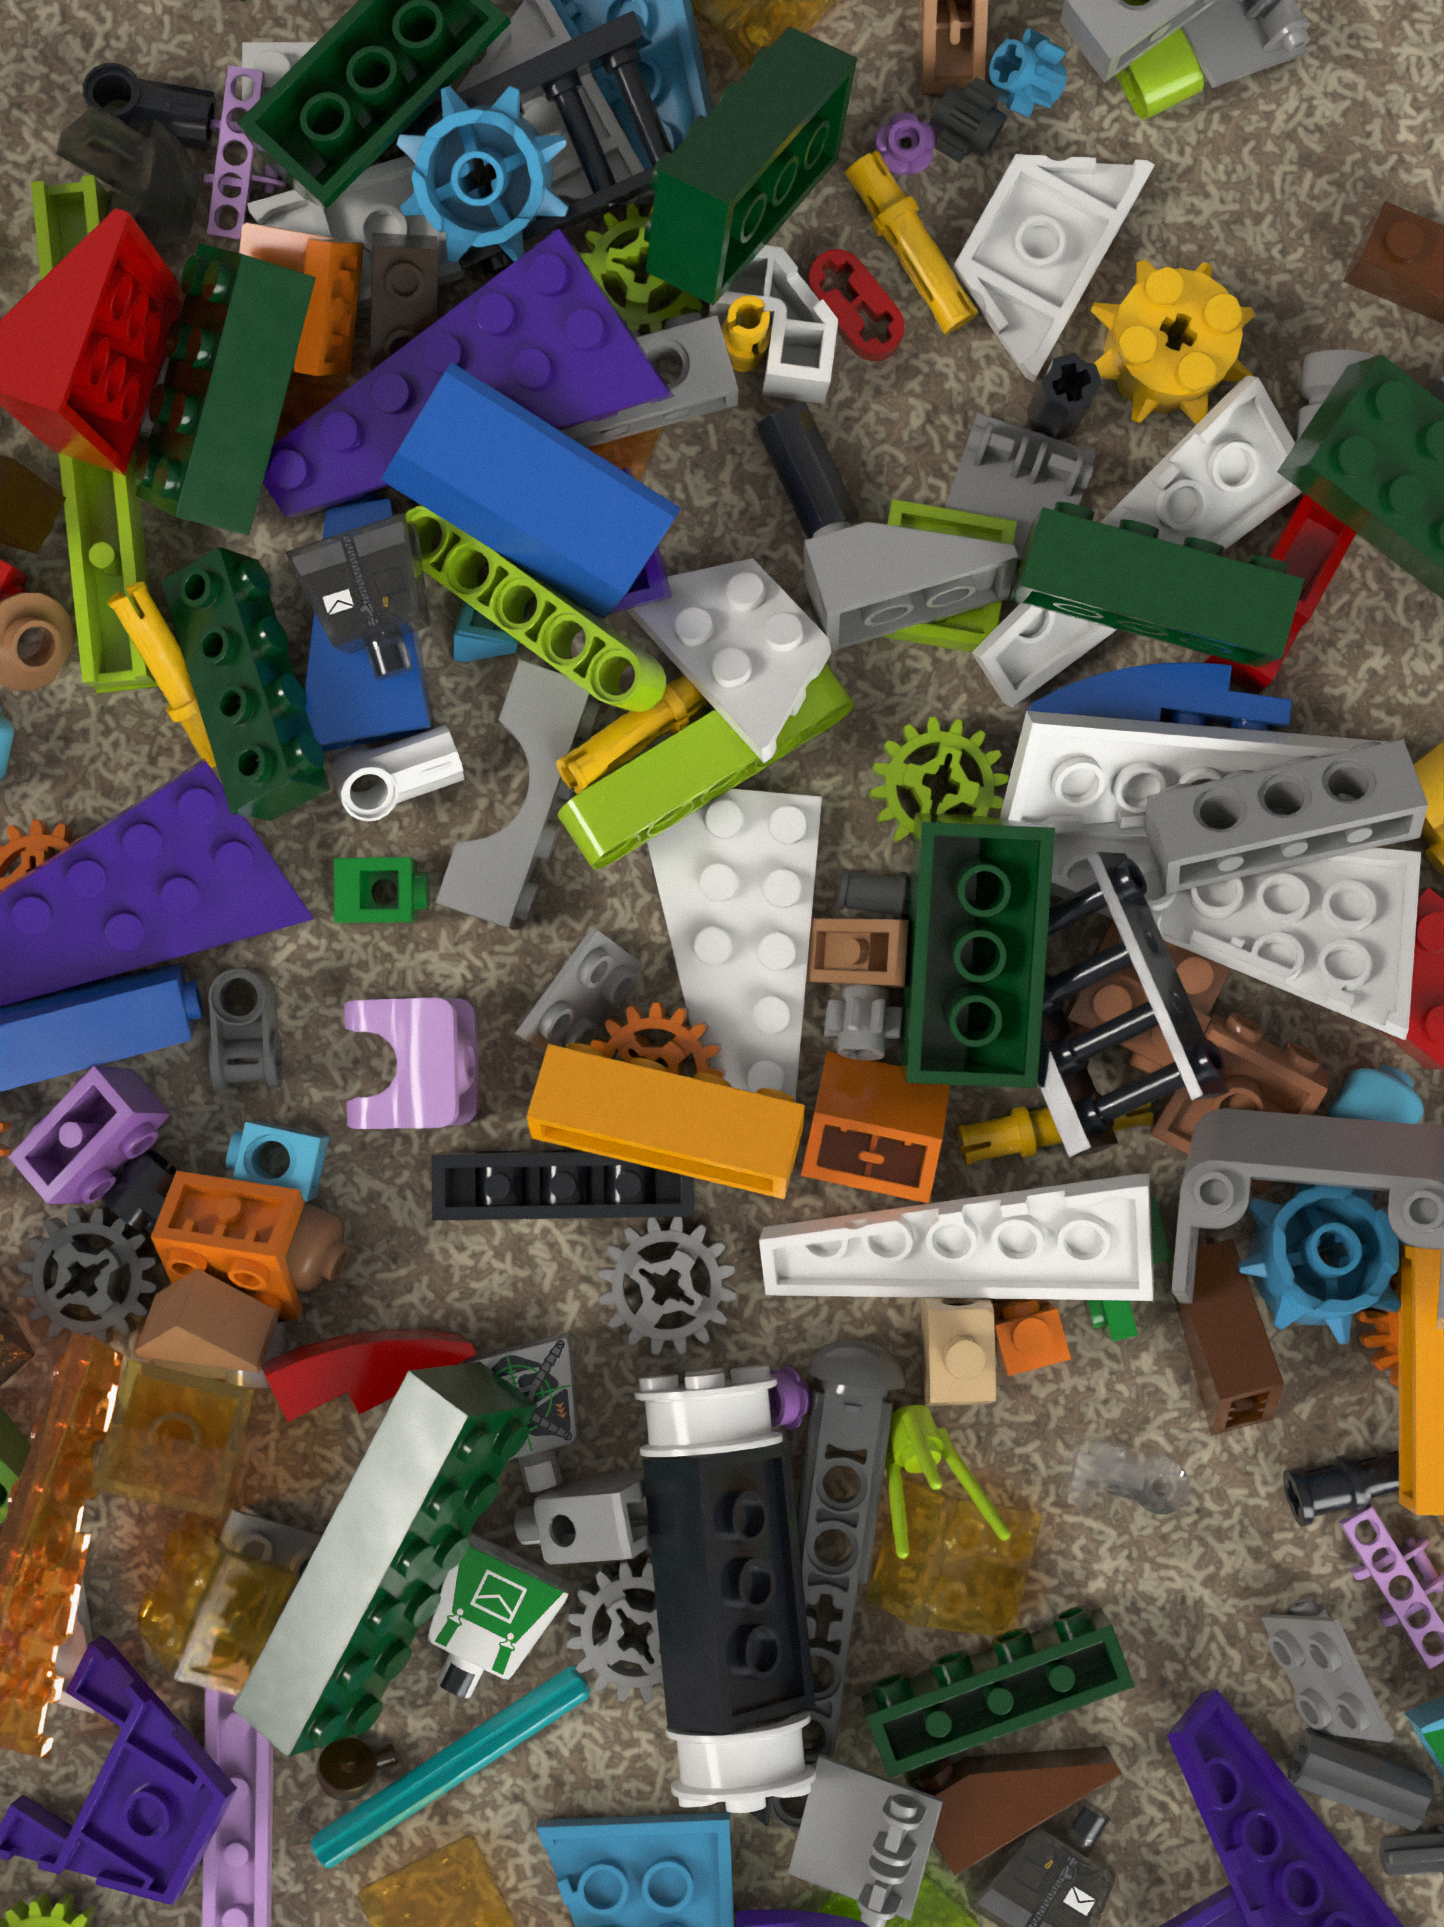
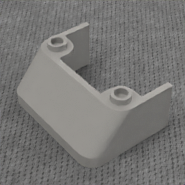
M1228 1108L1213 1110L1205 1114L1197 1122L1192 1133L1179 1200L1171 1290L1179 1303L1193 1304L1199 1228L1221 1229L1236 1223L1244 1215L1248 1207L1251 1179L1389 1191L1388 1219L1393 1232L1401 1241L1416 1248L1441 1250L1436 1329H1444V1129L1423 1124Z

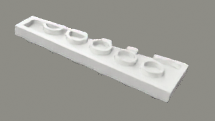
M1247 375L1240 380L1100 523L1118 528L1122 519L1138 521L1158 528L1160 531L1157 539L1183 545L1186 537H1193L1217 543L1223 546L1225 550L1301 494L1302 491L1277 472L1294 447L1295 442L1260 379ZM1020 603L981 642L972 654L1003 703L1014 707L1117 629Z
M1026 711L999 819L1055 827V833L1083 831L1084 824L1117 822L1120 829L1145 827L1147 796L1158 794L1169 786L1176 784L1194 786L1221 780L1226 775L1239 770L1257 772L1284 766L1291 760L1302 756H1316L1320 758L1347 752L1365 742L1376 741L1383 744L1389 741ZM1348 794L1335 795L1337 798L1346 801L1357 800ZM1285 808L1271 809L1272 812L1279 815L1293 814L1292 811Z
M1133 1174L767 1226L763 1228L759 1239L765 1295L1153 1301L1154 1273L1149 1174Z

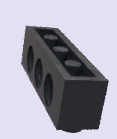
M582 1150L450 1151L431 1155L432 1221L694 1217L695 1213L694 1177Z

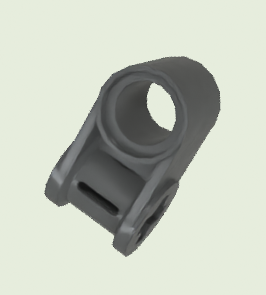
M243 967L224 971L213 981L208 996L211 1030L209 1067L212 1085L215 1090H226L229 1083L266 1081L269 1087H280L283 1080V1052L281 1036L278 1031L277 994L274 983L266 973L257 968ZM239 978L246 979L256 988L257 1004L248 1014L236 1011L230 1004V988ZM256 1057L259 1060L258 1062L238 1063L235 1061V1058Z

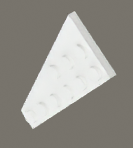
M731 789L647 841L686 1008L689 1009L688 1017L691 1028L706 1022L709 1028L701 1040L705 1046L721 1044L723 1049L717 1055L710 1058L711 1066L726 1070V1077L723 1079L728 1081L732 1088L756 1093L761 1088L775 1089L787 1093L794 1098L795 1102L822 797Z
M1117 822L1084 824L1083 831L1055 833L1051 894L1065 899L1096 883L1097 879L1087 857L1096 852L1126 853L1127 858L1136 863L1145 878L1147 892L1144 894V897L1164 941L1406 1040L1409 1030L1421 852L1371 848L1165 894L1145 827L1120 829ZM1108 906L1097 911V913L1113 919Z

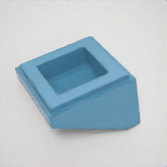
M530 599L528 600L524 608L525 619L528 612ZM465 601L463 602L454 633V661L465 663L517 652L518 640Z

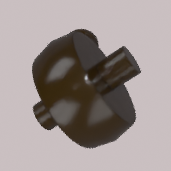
M351 1737L331 1742L324 1748L316 1763V1777L320 1787L329 1797L335 1800L351 1801L360 1798L374 1783L378 1769L397 1764L394 1746L387 1744L385 1747L371 1750L363 1741Z

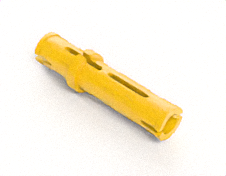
M878 150L872 154L868 153L854 162L845 171L844 175L850 181L855 191L858 192L872 216L873 221L870 226L875 234L879 237H885L919 294L932 311L934 318L941 327V331L944 335H949L952 331H956L979 314V311L963 290L953 270L925 229L923 222L917 214L920 207L914 197H906Z
M141 581L132 584L125 589L137 607L138 613L134 610L126 595L123 596L120 591L110 597L107 603L116 613L157 685L166 697L169 704L165 710L170 719L175 723H181L200 758H205L210 767L214 768L216 767V762L182 650L149 594L145 582Z
M683 674L666 685L662 699L653 708L644 712L629 711L627 714L622 715L581 746L556 761L557 770L565 784L570 789L574 787V792L579 794L640 753L659 737L664 736L669 731L672 733L681 731L689 724L688 718L709 702Z
M1151 1102L1114 1119L1113 1131L1116 1132L1139 1126H1152L1153 1112H1146V1108L1151 1107ZM1022 1106L1011 1109V1116L969 1125L961 1124L957 1125L956 1128L958 1139H962V1144H959V1148L966 1166L973 1164V1162L1020 1153L1022 1158L1036 1156V1149L1063 1143L1049 1108L1028 1112L1027 1108Z

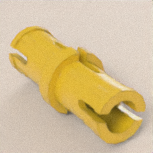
M745 295L732 302L728 309V316L722 324V333L732 368L739 372H748L757 368L761 364L770 344L769 310L763 313L766 304L756 296Z

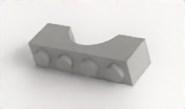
M519 659L498 720L503 728L521 744L529 766V787L525 801L515 818L497 833L478 840L455 843L435 903L511 930L514 929L517 918L528 921L540 885L530 882L538 858L549 861L560 830L559 824L551 822L559 798L569 801L574 791V787L570 789L562 780L556 767V761L575 749L579 738L591 739L602 708L601 704L592 701L593 696L564 674Z

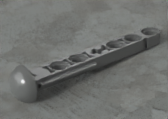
M863 1339L838 1340L824 1345L811 1357L806 1369L809 1375L822 1380L821 1386L825 1391L814 1390L797 1509L805 1606L807 1604H817L820 1594H829L833 1596V1606L843 1609L842 1613H831L827 1640L814 1638L817 1613L816 1610L806 1607L808 1636L812 1638L809 1639L810 1656L819 1655L825 1657L831 1662L835 1670L834 1676L828 1684L814 1687L815 1707L806 1709L810 1712V1719L818 1721L826 1732L825 1740L820 1746L814 1749H803L805 1764L816 1768L820 1754L831 1758L835 1753L858 1583L868 1584L870 1578L894 1402L883 1400V1398L888 1396L889 1390L902 1389L907 1385L905 1369L897 1357L881 1345ZM831 1444L842 1450L827 1452L826 1446ZM861 1449L867 1450L865 1457L850 1452ZM845 1465L858 1473L861 1485L853 1496L839 1499L826 1491L823 1479L831 1468ZM827 1529L843 1531L852 1542L850 1553L840 1561L831 1562L823 1559L815 1549V1540L819 1534ZM833 1640H840L839 1645H835L834 1643L830 1642ZM772 1796L771 1811L774 1818L786 1828L794 1831L799 1830L804 1811L796 1812L790 1810L784 1805L781 1798Z

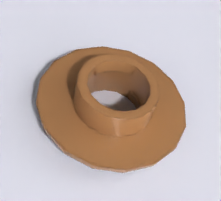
M39 592L17 593L0 601V685L15 691H34L55 680L75 642V630L70 615L57 600ZM31 627H39L42 641L38 651L31 657L20 659L17 653V642L20 635Z

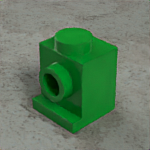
M412 857L334 858L335 923L341 925L418 924V910H429V873L417 872V860ZM382 881H391L397 889L396 898L391 903L382 905L375 898V888Z

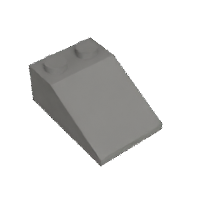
M836 522L817 530L813 534V538L804 540V583L818 627L829 638L831 651L892 634L903 628L929 623L940 618H946L1007 600L1013 582L1018 554L1015 545L872 522H865L852 527L849 522Z

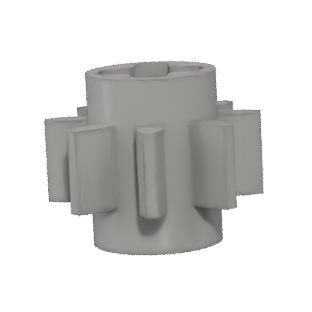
M868 985L847 986L843 989L842 1001L828 1000L824 1038L838 1039L837 1053L843 1057L865 1061L882 1059L885 1056L886 1045L898 1046L902 1031L903 1008L889 1007L890 993L885 989Z

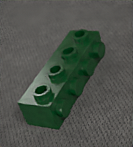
M217 547L162 580L161 584L231 814L272 821L330 790L323 767L325 763L324 752L313 735L305 709L307 703L306 695L295 677L287 652L288 637L284 628L277 620L269 594L271 588L270 580L266 571L260 565L259 560Z
M1089 1606L1073 1607L1054 1616L1052 1619L1054 1625L1031 1634L1027 1628L1014 1629L993 1639V1648L971 1656L965 1650L952 1652L932 1662L933 1670L912 1678H908L906 1673H897L872 1684V1693L861 1697L865 1716L888 1779L1135 1687L1113 1625L1103 1610L1098 1608L1090 1611Z

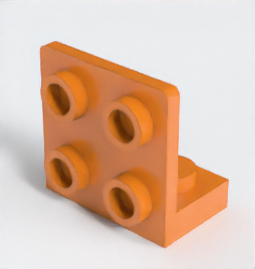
M245 223L241 229L240 254L316 277L294 361V372L314 376L350 373L364 243L267 225Z
M176 1171L151 1235L171 1284L198 1268L276 1309L280 1319L299 1320L303 1307L285 1258L305 1204L301 1191L293 1188Z

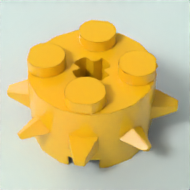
M1144 259L1136 263V284L1121 304L1094 302L1090 310L1108 327L1103 349L1104 355L1093 364H1096L1100 378L1114 379L1120 394L1133 402L1131 420L1141 423L1152 411L1165 414L1181 409L1197 425L1208 414V397L1221 381L1239 382L1247 375L1253 376L1237 358L1243 337L1242 328L1255 318V313L1252 307H1240L1237 298L1229 294L1226 288L1211 278L1212 266L1209 263L1203 262L1195 271L1183 268L1173 269L1170 267L1156 270ZM1167 333L1174 334L1180 339L1179 344L1181 346L1177 351L1165 346L1168 341Z

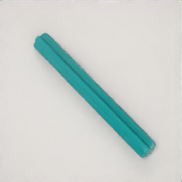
M576 1666L567 1667L316 1833L311 1841V1847L319 1862L325 1868H333L587 1700L591 1690L586 1678L582 1673H578Z

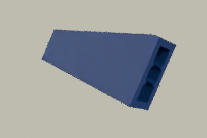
M365 493L364 497L342 503V507L326 509L322 547L341 541L347 561L321 569L318 573L305 685L307 700L305 709L313 735L321 745L323 752L407 738L435 728L405 556L400 552L398 544L359 557L353 539L355 536L399 522L397 510L390 498L380 500L377 493ZM348 534L351 536L376 617L380 618L381 610H385L378 595L372 576L374 572L400 566L406 588H409L410 597L407 590L391 595L393 601L389 603L388 611L399 616L402 620L389 613L382 612L380 623H393L375 626L359 633L363 629L368 628L359 619L350 637H348L349 632L357 618L360 617L365 623H367V619L359 611L363 604L341 538ZM398 568L375 575L381 596H384V590L388 594L404 587ZM350 587L356 608L327 617L321 596ZM397 643L405 668L378 676L371 651Z
M180 963L102 978L0 1006V1092L191 1041L196 1025L195 1019L204 1017L203 1003L197 981L186 982L183 965Z

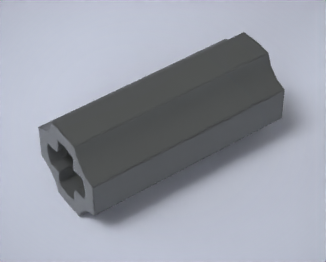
M1306 1728L1300 1735L1289 1764L1288 1779L1293 1781L1294 1786L1411 1831H1415L1424 1822L1428 1805L1432 1800L1433 1780L1427 1777V1773Z

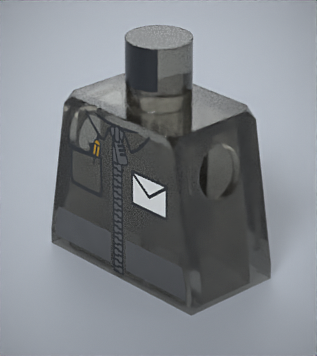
M405 513L286 551L288 561L329 641L335 649L347 654L366 648L375 680L393 678L413 669L403 636L429 627L430 616L418 531L415 523Z
M1082 1798L1072 1805L1060 1826L1050 1820H1046L998 1849L987 1859L965 1886L970 1908L999 1927H1097L1114 1885L1116 1873L1108 1857L1094 1849V1846L1111 1819L1097 1806Z

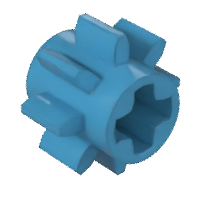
M1028 28L1023 35L1022 42L1006 38L1004 43L993 54L989 67L990 79L995 85L994 88L1002 92L998 100L1006 103L1007 109L1024 117H1030L1034 104L1050 108L1052 103L1060 97L1066 84L1067 71L1065 65L1061 62L1066 53L1065 49L1050 42L1049 37Z

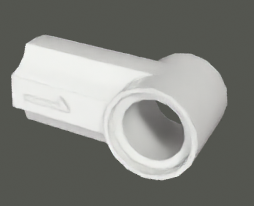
M446 725L375 749L366 746L350 747L340 753L334 761L331 770L333 785L346 811L354 818L367 822L379 820L388 815L396 806V803L465 780L458 751ZM374 774L379 776L375 786L366 792L358 793L350 790L353 782L362 775Z

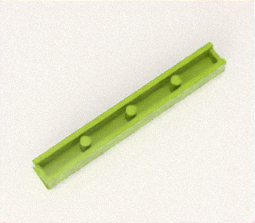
M95 175L82 176V182L47 186L44 180L31 182L41 280L111 213L109 192L104 189ZM135 448L125 476L59 453L63 496L66 497L64 510L82 683L95 689L97 694L159 687L116 613L107 603L110 597L120 591L123 596L126 595L134 610L138 613L137 607L125 588L142 581L147 585V590L150 594L141 500L135 496L138 486L135 485L133 480L136 461Z

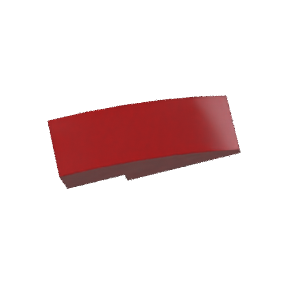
M1304 493L1265 556L1287 563L1289 565L1287 574L1304 579L1282 658L1260 668L1211 655L1207 656L1204 663L1232 665L1230 681L1253 694L1259 695L1273 681L1301 628L1310 620L1357 533Z
M380 1329L340 1335L298 1347L263 1362L261 1370L286 1420L290 1422L345 1393L351 1405L360 1415L395 1397L408 1371L456 1365L477 1354L472 1343L461 1333L430 1329Z

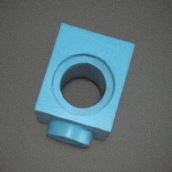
M258 1120L247 1121L244 1124L243 1132L235 1131L232 1135L226 1157V1168L234 1170L232 1179L299 1189L303 1200L308 1202L317 1198L330 1136ZM270 1141L281 1143L290 1155L289 1168L281 1177L270 1175L261 1164V1152Z

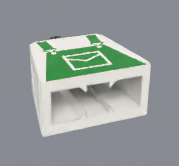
M472 1532L468 1535L470 1546L467 1553L458 1565L449 1570L443 1582L440 1593L441 1600L435 1610L427 1638L433 1645L449 1652L436 1679L437 1684L444 1690L462 1698H470L484 1670L502 1679L509 1680L565 1603L572 1581Z

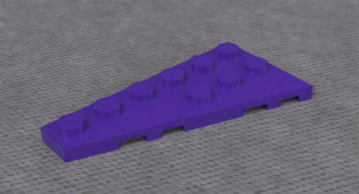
M558 228L274 444L271 449L263 484L284 516L293 519L364 497L365 493L389 486L380 479L450 362H453L559 431L591 420L597 422L618 415L619 411L647 402H659L674 397V395L567 234Z
M203 758L0 890V1006L314 920V918L247 819L241 815L231 814L222 783L205 758Z

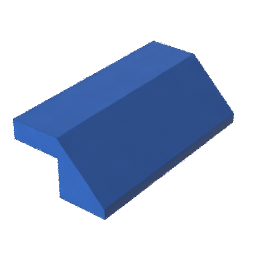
M450 362L380 479L603 619L626 595L681 509L453 362Z

